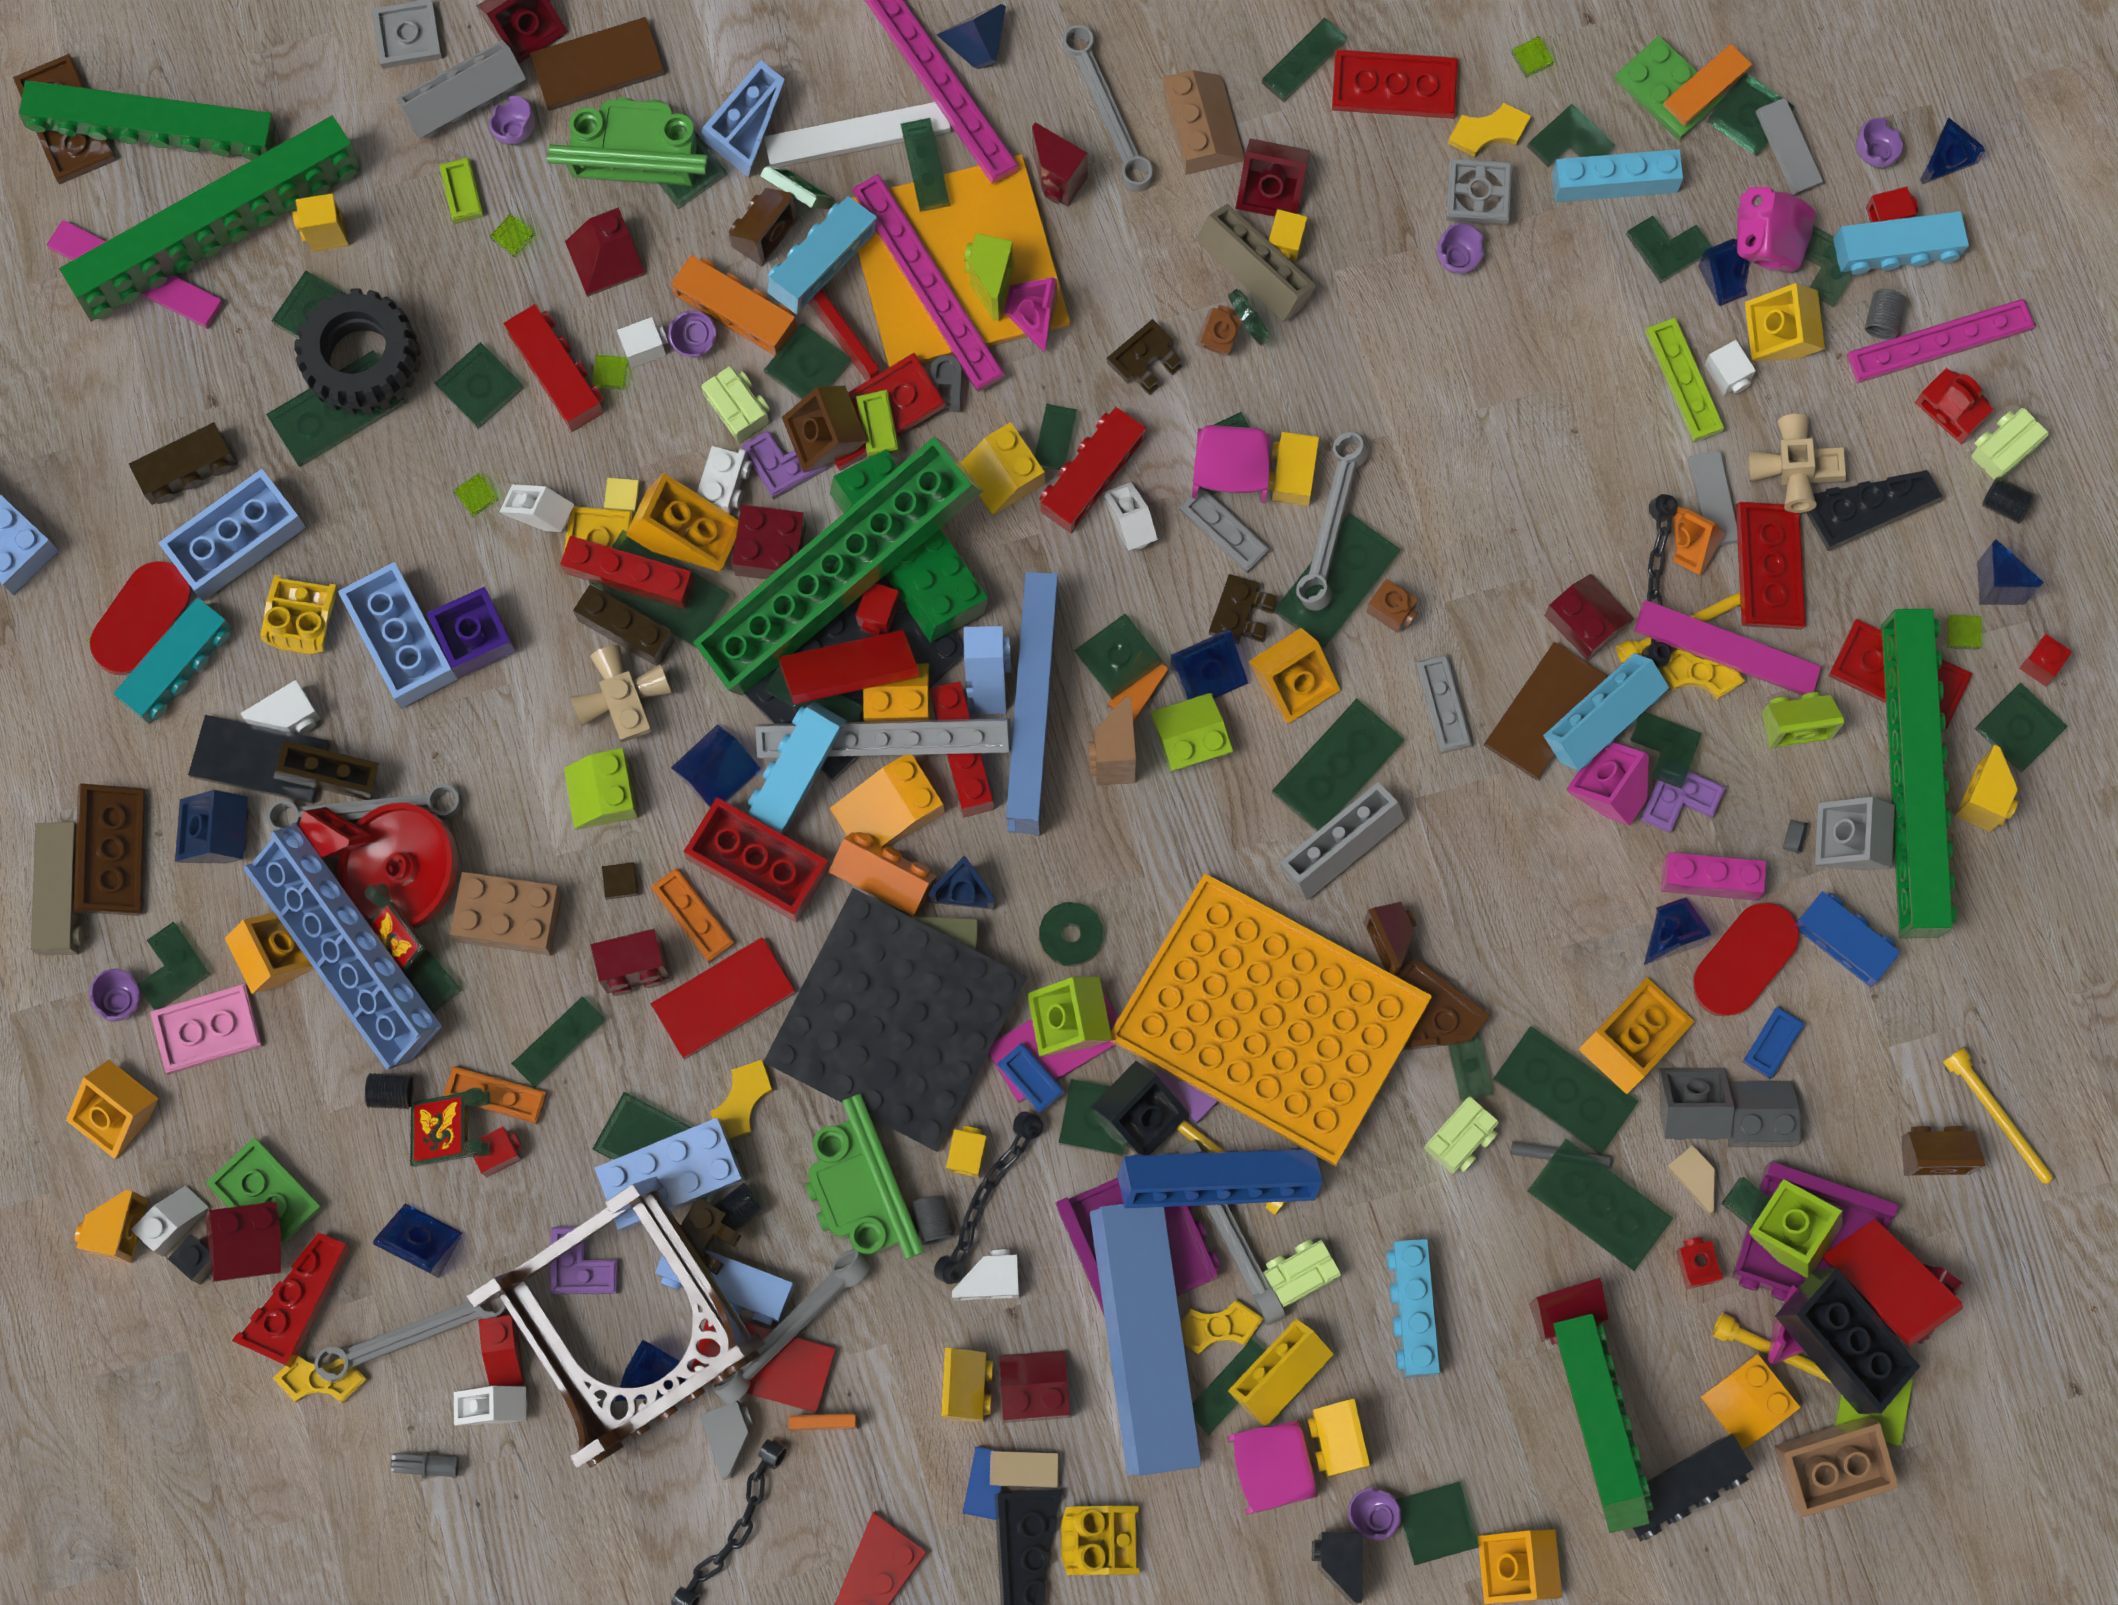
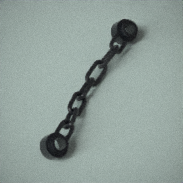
M1661 494L1649 503V513L1656 520L1658 534L1649 557L1647 600L1652 602V599L1657 597L1658 605L1661 606L1663 604L1659 589L1660 577L1663 575L1665 564L1664 549L1668 535L1672 531V517L1676 514L1678 508L1676 499L1667 494ZM1667 520V527L1661 528V522ZM1663 536V539H1662V542H1661V546H1660V548H1659V544H1660V541H1661V537ZM1654 556H1661L1659 570H1653ZM1653 578L1655 579V590H1653ZM1651 638V644L1642 650L1641 656L1652 659L1659 669L1668 664L1671 651L1665 643L1656 642V640Z
M1023 1111L1015 1117L1013 1130L1016 1137L1011 1147L991 1167L976 1190L965 1214L958 1244L952 1255L942 1256L935 1264L934 1274L938 1280L946 1284H954L962 1280L965 1272L963 1264L969 1255L975 1228L983 1211V1205L992 1189L998 1185L1005 1175L1006 1170L1024 1153L1031 1139L1037 1138L1042 1133L1043 1123L1038 1115ZM1021 1137L1025 1138L1022 1147L1017 1145ZM1013 1153L1015 1156L1005 1164L1003 1161ZM998 1169L1001 1172L992 1183L989 1179L995 1170ZM984 1188L986 1189V1192L982 1197L981 1201H979L977 1199ZM976 1209L978 1211L974 1221H968L972 1210ZM965 1230L970 1231L968 1242L963 1241ZM959 1250L965 1251L960 1260L956 1259Z
M767 1439L758 1454L762 1461L756 1471L751 1473L747 1479L746 1500L748 1504L743 1518L736 1522L727 1538L728 1543L719 1554L708 1557L694 1568V1576L686 1589L680 1587L676 1591L671 1601L672 1605H698L701 1594L695 1590L699 1583L707 1581L723 1569L724 1560L731 1551L739 1549L745 1544L753 1529L751 1518L755 1507L764 1498L765 1477L763 1474L768 1466L774 1470L779 1467L787 1454L788 1446L776 1439L773 1441ZM752 1480L754 1482L760 1480L758 1499L756 1495L751 1497ZM740 1525L742 1527L748 1526L744 1536L738 1543V1540L733 1538ZM714 1560V1565H718V1567L703 1576L704 1573L700 1569Z

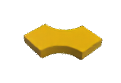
M1503 103L1496 112L1485 117L1475 118L1462 114L1448 139V144L1473 157H1476L1483 148L1491 144L1507 143L1515 146L1528 125L1531 116L1506 103Z
M1681 649L1672 652L1668 664L1658 669L1672 691L1687 686L1698 687L1712 694L1716 700H1719L1745 682L1738 671L1710 660L1696 657Z
M762 1059L732 1069V1087L728 1097L719 1107L710 1111L712 1119L719 1118L722 1120L729 1140L752 1133L751 1115L756 1104L763 1097L773 1092Z
M1237 1300L1227 1309L1213 1314H1204L1189 1309L1180 1322L1183 1343L1185 1347L1198 1356L1211 1344L1221 1341H1231L1245 1347L1263 1318Z
M297 1355L291 1368L285 1366L273 1377L277 1384L296 1403L306 1396L318 1393L329 1394L341 1403H345L368 1381L355 1366L350 1368L349 1374L342 1381L336 1383L327 1382L318 1375L315 1370V1364L305 1361L299 1355ZM338 1358L332 1363L321 1364V1367L327 1373L338 1375L344 1369L345 1360Z

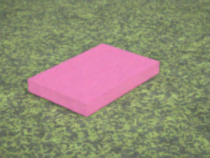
M246 984L150 1012L165 1073L168 1075L263 1047Z

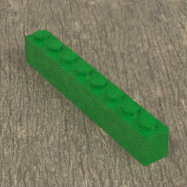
M25 80L19 109V116L24 126L35 132L51 130L58 131L65 136L81 134L88 135L96 140H106L107 138L119 139L126 144L142 142L150 143L157 148L173 146L180 147L187 152L203 150L211 151L218 156L241 155L248 160H253L272 149L276 127L270 112Z

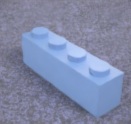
M709 1250L705 1251V1253L724 1264L718 1276L713 1273L711 1274L738 1314L744 1309L754 1313L752 1319L771 1326L772 1321L781 1323L795 1288L792 1282ZM662 1255L655 1274L662 1278L661 1284L679 1290L682 1284Z

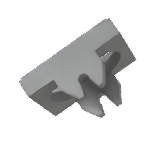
M1450 158L1446 190V220L1508 224L1512 162ZM1475 171V178L1468 184L1457 183L1463 175ZM1485 172L1496 177L1501 186H1492L1485 179ZM1475 183H1483L1487 186L1488 193L1484 197H1476L1471 192V186ZM1456 194L1468 195L1474 201L1473 211L1463 207ZM1490 196L1501 198V201L1495 208L1488 212H1483L1484 201L1488 200Z

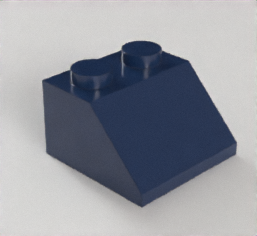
M211 790L180 799L175 862L226 864L242 860L246 849L245 826L249 815L247 808L248 797Z

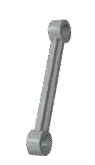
M1073 25L1064 32L1063 51L1068 58L1077 61L1123 164V185L1133 192L1144 191L1152 182V165L1146 158L1139 156L1092 53V32L1083 25ZM1074 37V39H1083L1089 44L1082 50H1074L1068 46L1067 41ZM1130 168H1133V170L1139 169L1148 174V176L1141 182H1134L1127 178L1126 172Z
M1354 432L1341 434L1333 444V452L1338 463L1309 574L1301 578L1296 587L1297 596L1309 610L1323 609L1331 600L1332 591L1327 584V578L1355 468L1361 466L1368 456V449L1363 439ZM1347 445H1360L1353 453L1345 457L1341 456L1342 450ZM1311 586H1324V589H1320L1317 595L1309 597V600L1304 598L1305 592Z
M439 784L433 787L428 794L303 807H296L290 801L280 800L269 807L267 821L274 831L282 829L276 826L274 821H277L279 814L286 811V808H292L296 815L293 823H296L299 827L303 811L327 807L347 821L360 820L375 808L390 803L417 805L433 812L440 819L447 820L455 817L460 812L462 800L458 792L447 784ZM445 792L453 793L456 800L454 806L449 811L440 812L433 807V805H437V800L445 795Z
M1195 1140L1176 1149L1178 1154L1201 1152ZM1206 1205L1266 1325L1268 1326L1286 1317L1276 1294L1269 1286L1228 1205Z
M855 1249L843 1253L834 1262L832 1273L763 1339L765 1345L757 1350L760 1354L758 1358L735 1371L716 1385L713 1381L711 1388L725 1404H732L738 1401L749 1389L750 1380L845 1287L856 1285L867 1275L870 1265L864 1257Z
M468 1301L345 1350L337 1347L324 1348L316 1356L315 1370L327 1382H340L347 1377L350 1368L478 1318L487 1319L504 1316L507 1308L503 1303L501 1309L494 1314L493 1311L483 1310L481 1306L473 1307L471 1302ZM330 1353L337 1354L341 1360H345L344 1369L338 1375L327 1373L321 1367L323 1359Z

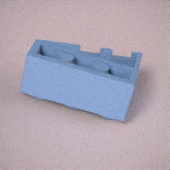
M762 60L756 64L703 126L700 137L701 140L747 177H749L785 80Z
M1003 626L964 627V663L969 715L1006 714L1005 673H1011L1010 636H1003Z

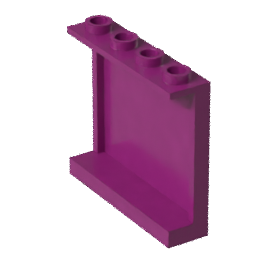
M1770 1162L1765 1166L1731 1278L1739 1280V1286L1752 1291H1758L1759 1287L1771 1291V1297L1781 1301H1785L1792 1285L1798 1289L1807 1279L1779 1263L1749 1234V1231L1783 1179L1842 1210V1227L1826 1252L1874 1218L1888 1230L1890 1220L1896 1215L1898 1204ZM1822 1257L1815 1269H1827L1830 1267L1824 1262Z
M1118 1178L1070 1199L1066 1197L1055 1202L1058 1213L1103 1315L1104 1310L1090 1211L1100 1209L1099 1207L1123 1204ZM1194 1206L1164 1207L1177 1297L1218 1278L1217 1270L1221 1269L1215 1252L1213 1250L1208 1252L1203 1240L1207 1239V1235L1201 1221L1194 1222L1189 1210L1193 1209Z

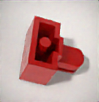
M1947 367L1921 392L1915 401L1917 406L1961 445L1993 411L1988 399L1981 394V387L1973 378L1966 374L1960 375L1957 372H1952Z

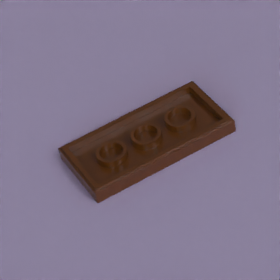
M646 17L529 53L548 111L665 75Z
M70 54L13 77L21 98L25 80L85 88ZM51 130L36 132L59 185L116 161L107 139L96 140L88 135L81 134L65 136L58 131Z
M1553 642L1484 743V746L1533 779L1538 780L1555 755L1543 735L1608 676L1556 642Z
M84 783L78 785L74 912L139 916L141 914L145 789Z

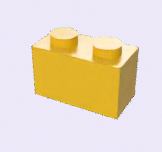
M333 193L296 199L297 211L292 212L294 226L296 230L300 231L302 242L307 241L312 252L349 246L345 216Z
M1281 432L1280 442L1274 441L1271 460L1277 461L1276 472L1269 471L1267 489L1273 490L1271 501L1309 506L1319 437Z

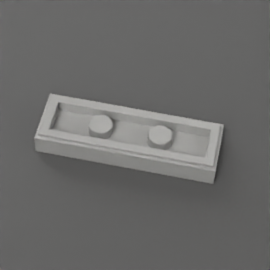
M1786 98L1755 111L1792 195L1820 185L1823 182L1822 177Z
M1721 451L1689 456L1688 462L1699 514L1716 523L1724 531L1725 535L1719 546L1738 543L1737 526Z
M1200 487L1198 489L1197 499L1192 498L1191 495L1179 507V511L1246 573L1269 553V548L1204 488Z
M1443 655L1416 662L1417 673L1439 753L1444 754L1471 747L1470 736L1448 656Z

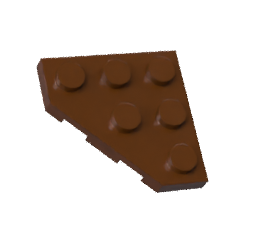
M1413 956L1396 976L1432 996L1428 1007L1403 1050L1470 1043L1490 1018L1488 1013Z

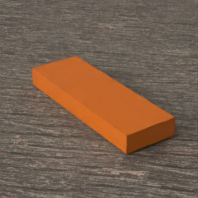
M1729 44L1667 98L1663 106L1685 127L1751 69L1752 64L1732 44Z
M677 868L651 886L653 892L708 963H711L735 945Z
M452 1066L443 1094L444 1099L465 1098V1105L538 1125L547 1093L541 1090Z

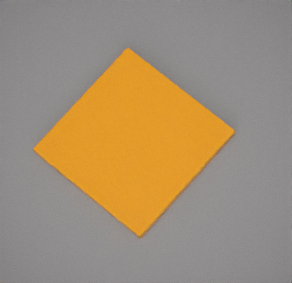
M1022 154L1013 156L1019 165L1018 172L991 184L978 165L888 188L987 347L1028 337L1004 314L1010 285L1051 277L1057 279V300L1050 331L1070 326L1069 316ZM875 230V234L857 253L888 366L891 367L912 353L916 354L921 364L932 362L942 355L954 356ZM976 233L1013 241L1014 266L999 321L991 318L970 285L969 273H965L967 261H964L966 247L968 243L974 242Z

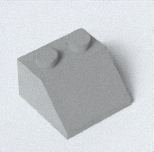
M1873 796L1818 803L1815 865L1818 867L1861 871L1892 868L1895 805Z

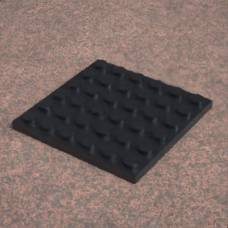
M852 888L763 1062L841 1103L845 1099L861 1094L870 1118L938 1152L1027 977Z

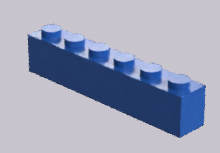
M1300 1148L1275 1151L1262 1149L1249 1152L1232 1150L1223 1153H1165L1162 1155L1145 1156L1134 1154L1123 1157L1117 1175L1124 1208L1315 1201L1323 1182L1316 1155Z

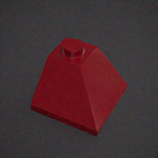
M619 207L589 218L565 240L587 297L645 275Z

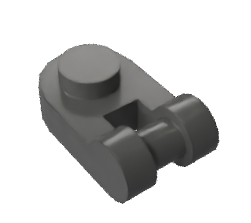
M939 356L931 364L930 379L938 392L939 388L951 389V396H941L947 406L945 409H950V412H960L961 364L953 356Z

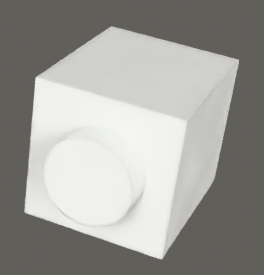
M652 317L617 330L631 368L666 356L663 345L667 344L668 340L662 325L656 327Z
M1737 340L1709 354L1704 364L1723 396L1732 391L1738 394L1751 385L1750 381L1756 371Z

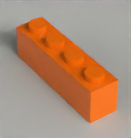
M690 255L670 284L673 295L775 357H778L797 329L794 312L783 304L776 306L768 301V297L760 290L753 288L751 291L746 288L735 275L731 273L724 275L716 270L717 267L708 259L701 257L699 260Z

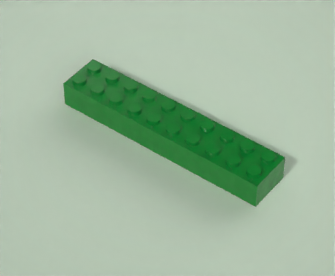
M331 115L58 269L90 322L95 319H103L124 303L129 304L137 300L140 294L146 290L162 286L166 283L167 278L172 275L189 271L198 261L217 255L223 247L232 242L244 240L250 232L259 227H266L272 224L278 216L285 212L297 210L296 199L324 195L333 185L352 179L356 172L361 170L352 144L334 116Z
M934 436L693 642L727 690L743 696L744 692L755 686L780 665L779 657L793 654L977 498L983 490L948 445Z
M1934 608L1894 609L1881 624L1891 804L1895 805L1893 841L1899 939L1939 938L1953 928L1952 924H1955L1957 919L1956 906L1951 905L1950 894L1955 888V878L1953 872H1949V860L1953 856V845L1951 840H1947V828L1951 824V812L1949 808H1945V796L1949 793V780L1947 776L1943 775V764H1946L1947 748L1941 741V732L1945 730V715L1940 713L1939 701L1943 699V683L1938 681L1937 669L1941 668L1942 658L1941 651L1936 650L1935 640L1939 636L1940 624L1938 618H1934Z

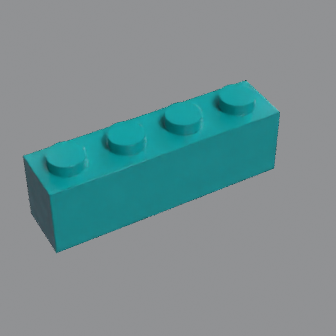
M197 597L113 694L120 702L150 724L165 713L167 704L175 695H180L186 689L189 678L196 671L202 670L207 665L209 655L216 647L219 648L227 642L230 637V631L233 628L222 616Z

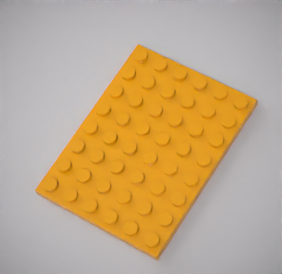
M1204 873L1112 1028V1040L1110 1042L1328 1163L1337 1166L1428 1007L1432 996Z

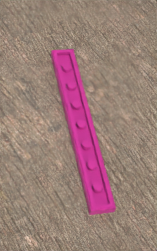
M864 0L991 184L1018 172L1019 165L904 0Z
M877 174L853 187L852 193L858 203L877 217L876 231L955 358L961 364L962 369L977 393L1003 379L1004 373L880 175Z

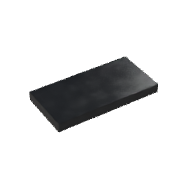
M205 715L188 776L190 778L314 804L317 788L273 778L283 740L324 750L329 749L330 743L327 740Z

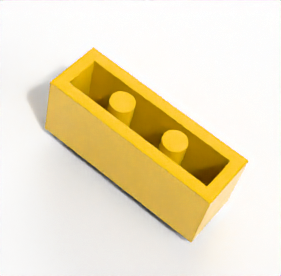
M1295 1319L1235 1382L1228 1392L1251 1417L1264 1427H1267L1334 1354L1312 1329L1298 1319Z

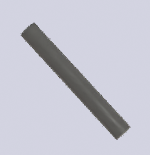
M1513 1141L1510 1152L1511 1155L1609 1169L1611 1159L1607 1155Z

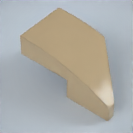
M1692 1145L1668 1165V1170L1691 1193L1692 1199L1712 1217L1715 1214L1716 1172L1714 1167Z

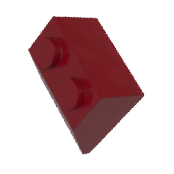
M484 0L477 5L492 33L498 41L503 40L510 47L518 64L530 57L529 53L544 48L568 32L549 0Z
M1035 122L1032 126V145L1042 192L1053 203L1059 204L1061 202L1068 207L1088 178V153Z
M1250 138L1245 152L1235 209L1274 217L1276 216L1277 209L1297 214L1310 150Z
M1592 574L1567 588L1548 605L1544 615L1587 661L1634 621V618Z
M276 1201L214 1209L207 1212L205 1223L213 1283L281 1273V1233Z
M1600 1278L1538 1296L1529 1303L1541 1342L1550 1340L1552 1345L1558 1344L1553 1323L1593 1314L1596 1326L1608 1320L1603 1285Z
M1065 1351L999 1356L1004 1423L1070 1418Z

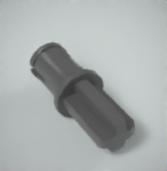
M424 1452V1455L394 1453L391 1458V1472L422 1475L424 1479L428 1475L457 1478L459 1457L432 1456L429 1452Z

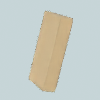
M991 1451L990 1485L1057 1487L1058 1453Z

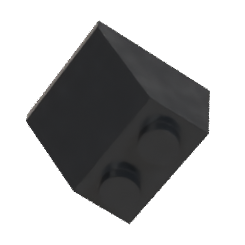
M1135 1061L1091 1106L1093 1111L1135 1154L1143 1156L1151 1155L1189 1115L1157 1074L1138 1061Z
M1321 1532L1318 1534V1540L1314 1539L1312 1541L1311 1560L1317 1561V1569L1350 1604H1361L1363 1533Z

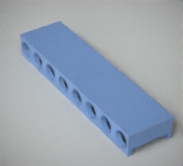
M1025 572L1006 819H1008L1007 832L1040 835L1058 600V572H1053V574Z
M292 823L288 827L273 831L270 834L272 839L256 859L243 868L386 1070L404 1063H410L441 1029V1024L298 825Z
M1124 1204L1099 1207L1100 1209L1090 1211L1127 1475L1143 1476L1201 1467L1164 1207L1124 1208Z

